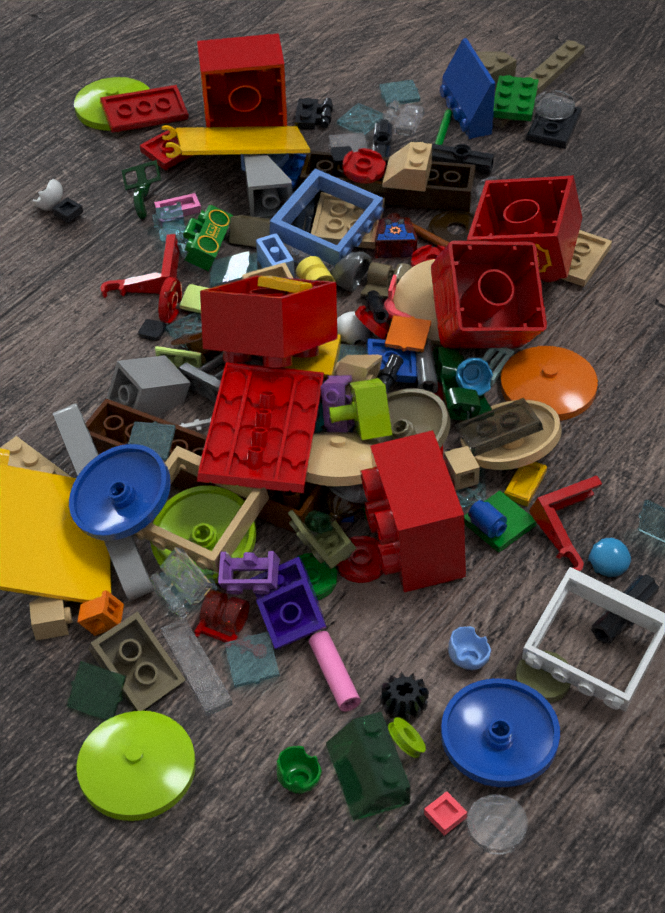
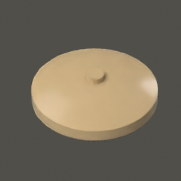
M433 259L415 265L402 276L396 286L393 302L395 308L399 311L414 316L417 319L431 320L432 324L428 338L432 341V344L441 345L431 277V265L435 261Z
M512 400L491 406L494 412L492 418L469 421L461 434L462 447L468 446L479 467L492 470H508L529 465L546 456L559 442L562 429L558 414L549 405L534 400Z
M322 432L314 434L306 481L325 486L362 484L360 470L372 468L370 445L382 442L375 438L362 440L357 433Z

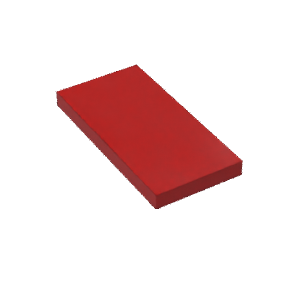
M177 85L100 97V104L111 133L188 120L189 118Z

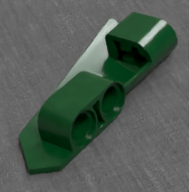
M442 346L434 348L437 382L442 384L446 408L450 418L462 421L492 418L494 412L484 394L478 396L476 390L459 388L457 384V368L465 361L464 357L460 355L459 350Z

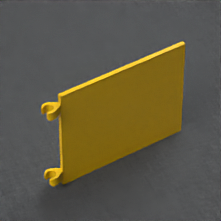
M169 125L162 126V130L167 129L170 131L168 136L162 135L164 140H170L177 136L179 146L173 142L166 143V147L174 148L173 153H166L168 158H174L179 154L310 153V148L297 126L191 127L176 129Z
M0 448V590L81 603L101 597L102 592L105 590L111 593L110 555L104 540H98L85 534L77 526L70 514L69 497L76 478L8 466L10 451Z

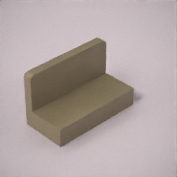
M245 215L232 216L229 242L256 247V239L270 235L271 219Z

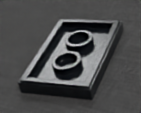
M543 100L527 133L526 141L566 149L581 116L582 108Z

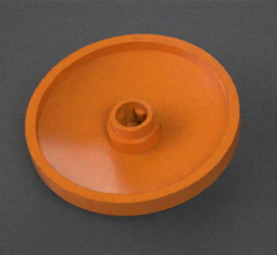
M536 346L514 354L505 363L501 372L500 382L501 392L506 402L512 400H534L545 403L556 411L560 421L574 418L585 412L593 403L598 386L596 372L585 358L571 350L556 346Z

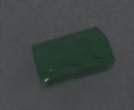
M381 711L353 719L326 742L328 753L353 821L410 804L411 786Z

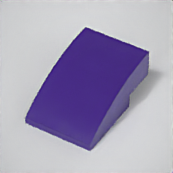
M299 557L279 565L277 589H270L269 594L255 593L258 607L276 650L327 627L309 575ZM268 571L250 579H268Z

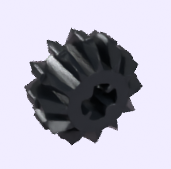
M402 671L399 674V678L390 675L388 683H383L381 687L382 694L380 695V703L384 706L386 715L393 713L394 719L401 716L407 722L410 720L411 715L419 719L421 711H426L428 706L427 699L429 698L428 688H425L423 679L415 680L414 673L409 677H405Z

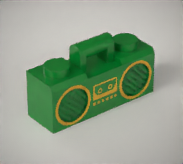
M208 205L206 212L201 210L197 220L191 218L183 233L184 238L188 239L184 249L188 252L185 261L209 272L233 215L213 205Z

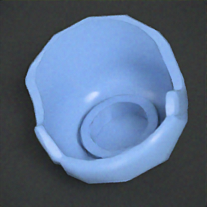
M468 626L452 631L448 644L450 659L463 669L477 670L489 661L491 648L487 643V637L481 638L477 636L474 627Z

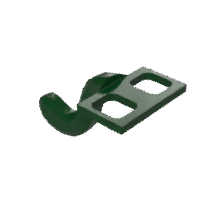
M157 160L121 170L125 190L137 188L133 195L135 211L140 219L147 218L143 197L148 195L152 183L161 181ZM155 165L157 177L147 180L145 169ZM136 171L137 183L127 185L126 174Z

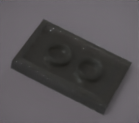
M524 398L455 425L457 433L464 444L470 448L474 457L543 430L542 422Z

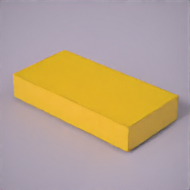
M260 276L258 278V286L292 293L313 288L311 283L281 277Z
M533 462L519 467L504 494L515 503L528 507L547 472V466Z

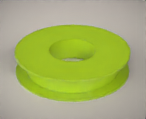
M396 717L394 723L388 724L391 737L406 754L418 758L420 753L426 751L423 739L407 721Z

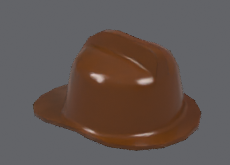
M202 332L186 335L171 342V345L186 344L190 351L202 353L205 358H211L222 353V351L203 349Z

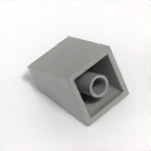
M267 154L244 155L250 216L272 219L292 196L291 179Z
M165 355L120 360L116 363L106 399L157 417L185 401L191 382Z

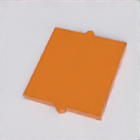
M393 315L385 347L402 349V351L424 352L432 321L417 319L414 316L409 318Z

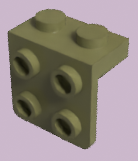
M293 510L288 512L292 518L289 524L305 546L307 545L320 564L325 561L332 569L339 562L348 559L352 552L357 549L336 521L314 536Z

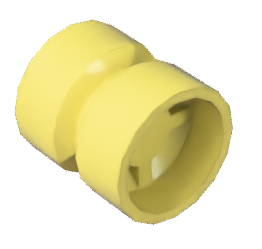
M317 256L303 259L296 268V275L299 279L335 282L331 273Z

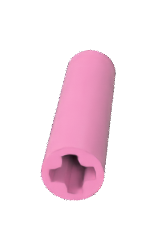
M327 631L315 633L309 639L312 651L340 710L343 712L351 711L361 703V699L330 634Z

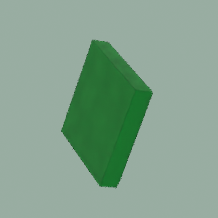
M500 490L484 502H489L507 517V528L501 536L489 538L471 522L468 513L464 515V524L498 553L536 526V521L533 517Z

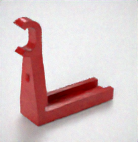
M169 234L166 237L162 272L160 274L156 272L124 280L106 281L100 287L103 297H107V292L110 290H119L122 296L126 292L160 294L164 281L168 277L176 278L180 249L176 234Z
M597 475L538 497L529 509L533 519L558 549L559 553L556 558L568 557L574 566L572 568L579 572L583 568V561L572 545L556 511L593 497L594 492L592 489L602 485Z

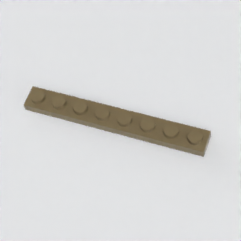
M568 40L528 76L533 79H539L537 95L584 53V45ZM493 118V125L503 128L511 119Z

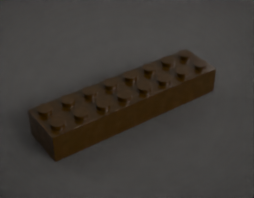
M310 151V153L306 154L300 175L301 185L314 169H318L385 198V205L470 212L476 165L432 161L426 190L415 191L382 187L385 172L379 180L373 183L354 182L344 174L343 164L333 163L330 152ZM382 157V159L385 160V163H386V165H385V172H386V168H387V164H388V161H389V157ZM319 190L317 199H320L321 192L323 191Z

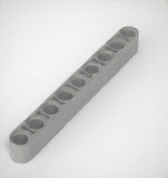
M77 403L54 412L53 416L76 473L79 475L82 469L99 454ZM131 535L119 540H104L128 600L133 601L155 591L133 536Z

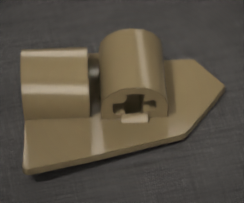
M372 262L368 269L367 284L360 295L369 296L367 293L375 290L383 298H388V290L393 274L397 275V286L399 280L412 266L401 263L396 266V269H393L391 265Z

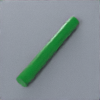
M449 109L445 110L435 144L443 145L453 114Z

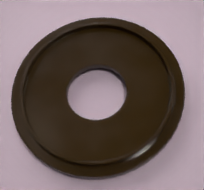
M452 210L442 212L430 221L429 232L448 242L467 241L475 214ZM452 224H461L466 227V231L463 234L455 235L450 233L447 228Z

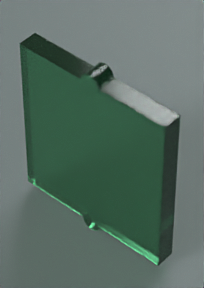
M80 661L75 681L71 682L73 687L67 707L104 720L114 717L119 702L123 700L121 694L127 676Z

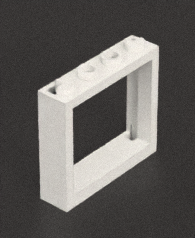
M569 567L523 648L522 659L534 669L541 668L551 673L552 677L557 681L568 682L576 686L581 693L587 696H596L603 700L608 707L616 710L621 709L626 712L665 637V613ZM569 592L655 633L625 692L538 649Z

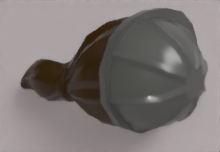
M362 484L328 486L325 495L328 515L322 522L321 530H324L334 521L340 525L343 518L354 516L364 509V502L368 501Z

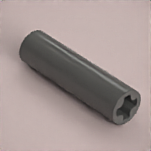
M427 338L424 352L415 351L418 388L435 394L438 391L432 341Z

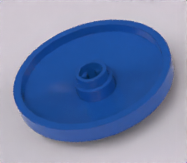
M126 444L106 450L96 456L82 469L72 486L69 497V509L72 519L85 534L98 540H119L139 532L156 518L167 501L171 485L168 467L154 450L143 445Z
M493 678L474 682L461 689L452 697L443 713L441 739L449 760L465 776L488 786L513 787L536 779L549 768L558 750L560 726L554 709L538 691L518 681Z

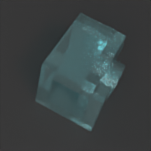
M176 202L177 205L155 208L156 214L152 215L154 228L158 227L160 236L185 231L181 202Z

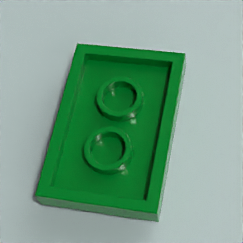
M499 75L494 97L493 118L532 121L539 79Z

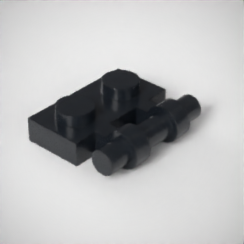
M299 98L295 126L298 129L315 130V125L327 128L332 120V115L330 114L333 111L332 99L325 98L322 104H318V99Z

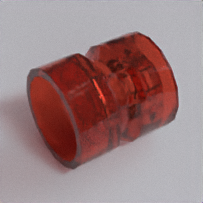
M212 589L207 593L202 603L200 622L215 628L221 625L222 630L238 635L244 628L248 618L249 601L235 596L229 599L228 594Z

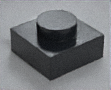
M67 197L54 206L52 211L53 215L69 223L83 213V207Z

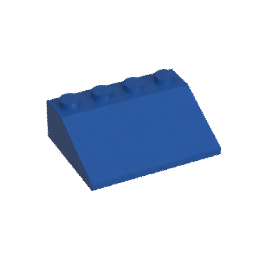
M464 38L442 76L440 94L441 97L445 98L448 108H451L455 120H458L461 130L471 139L492 134L495 81L467 38Z

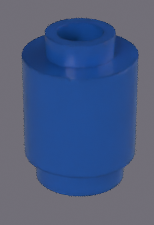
M479 500L469 509L468 516L471 518V522L489 538L499 537L505 532L507 517L489 502Z

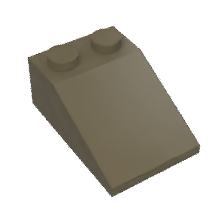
M503 51L476 52L495 81V90L499 75L515 77L517 60Z
M138 611L92 641L88 648L104 673L136 711L145 710L186 681Z

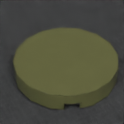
M547 650L543 651L568 664V662L557 653H553ZM523 659L519 661L516 668V681L535 689L549 703L563 699L571 687L570 683L557 681L552 677L551 673L541 668H532Z

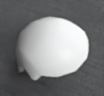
M55 179L50 180L47 188L38 193L40 195L39 198L33 200L32 204L45 211L52 210L54 206L61 202L63 194L62 185Z
M347 312L337 318V334L341 335L342 342L354 345L357 340L367 341L371 334L370 330L357 318L355 312Z

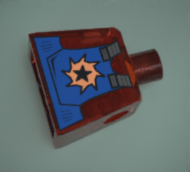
M391 213L387 218L379 219L375 237V258L412 257L413 252L417 250V236L411 219L408 217L400 218L398 213Z

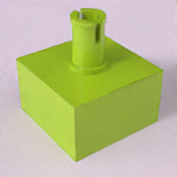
M379 378L349 383L351 404L329 407L331 423L354 419L356 432L362 440L392 435L386 387Z

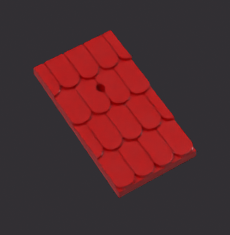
M226 362L198 469L197 482H212L215 484L238 485L260 489L263 487L270 490L288 492L290 490L291 492L304 493L324 372Z

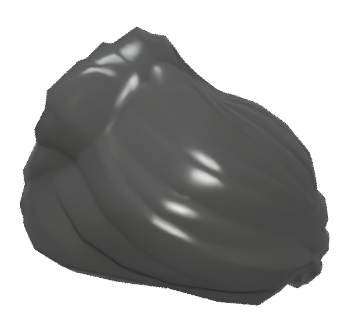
M352 252L346 255L331 270V275L335 279L336 285L344 290L353 292L363 276L368 272L372 258L365 252Z

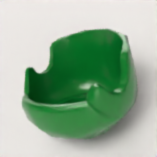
M303 746L287 747L280 752L276 763L277 780L285 789L293 793L303 794L310 792L319 784L322 770L317 756H309Z

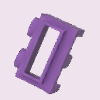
M352 375L327 376L328 379L321 386L324 427H327V432H348L355 424L354 419L331 423L329 407L349 405L351 397L346 395L345 386L352 381Z
M268 551V558H258L251 552H245L243 558H231L227 552H221L218 584L229 594H242L243 590H253V593L269 594L270 589H277L280 558L274 551ZM268 571V579H233V572Z

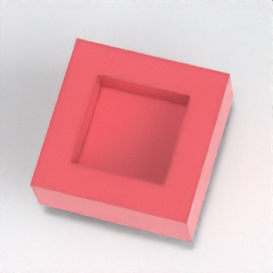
M446 791L424 809V815L445 836L467 818V811Z

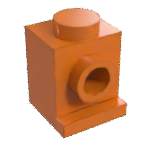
M105 590L102 592L101 597L80 605L77 622L94 636L102 634L121 623L124 604L109 591Z

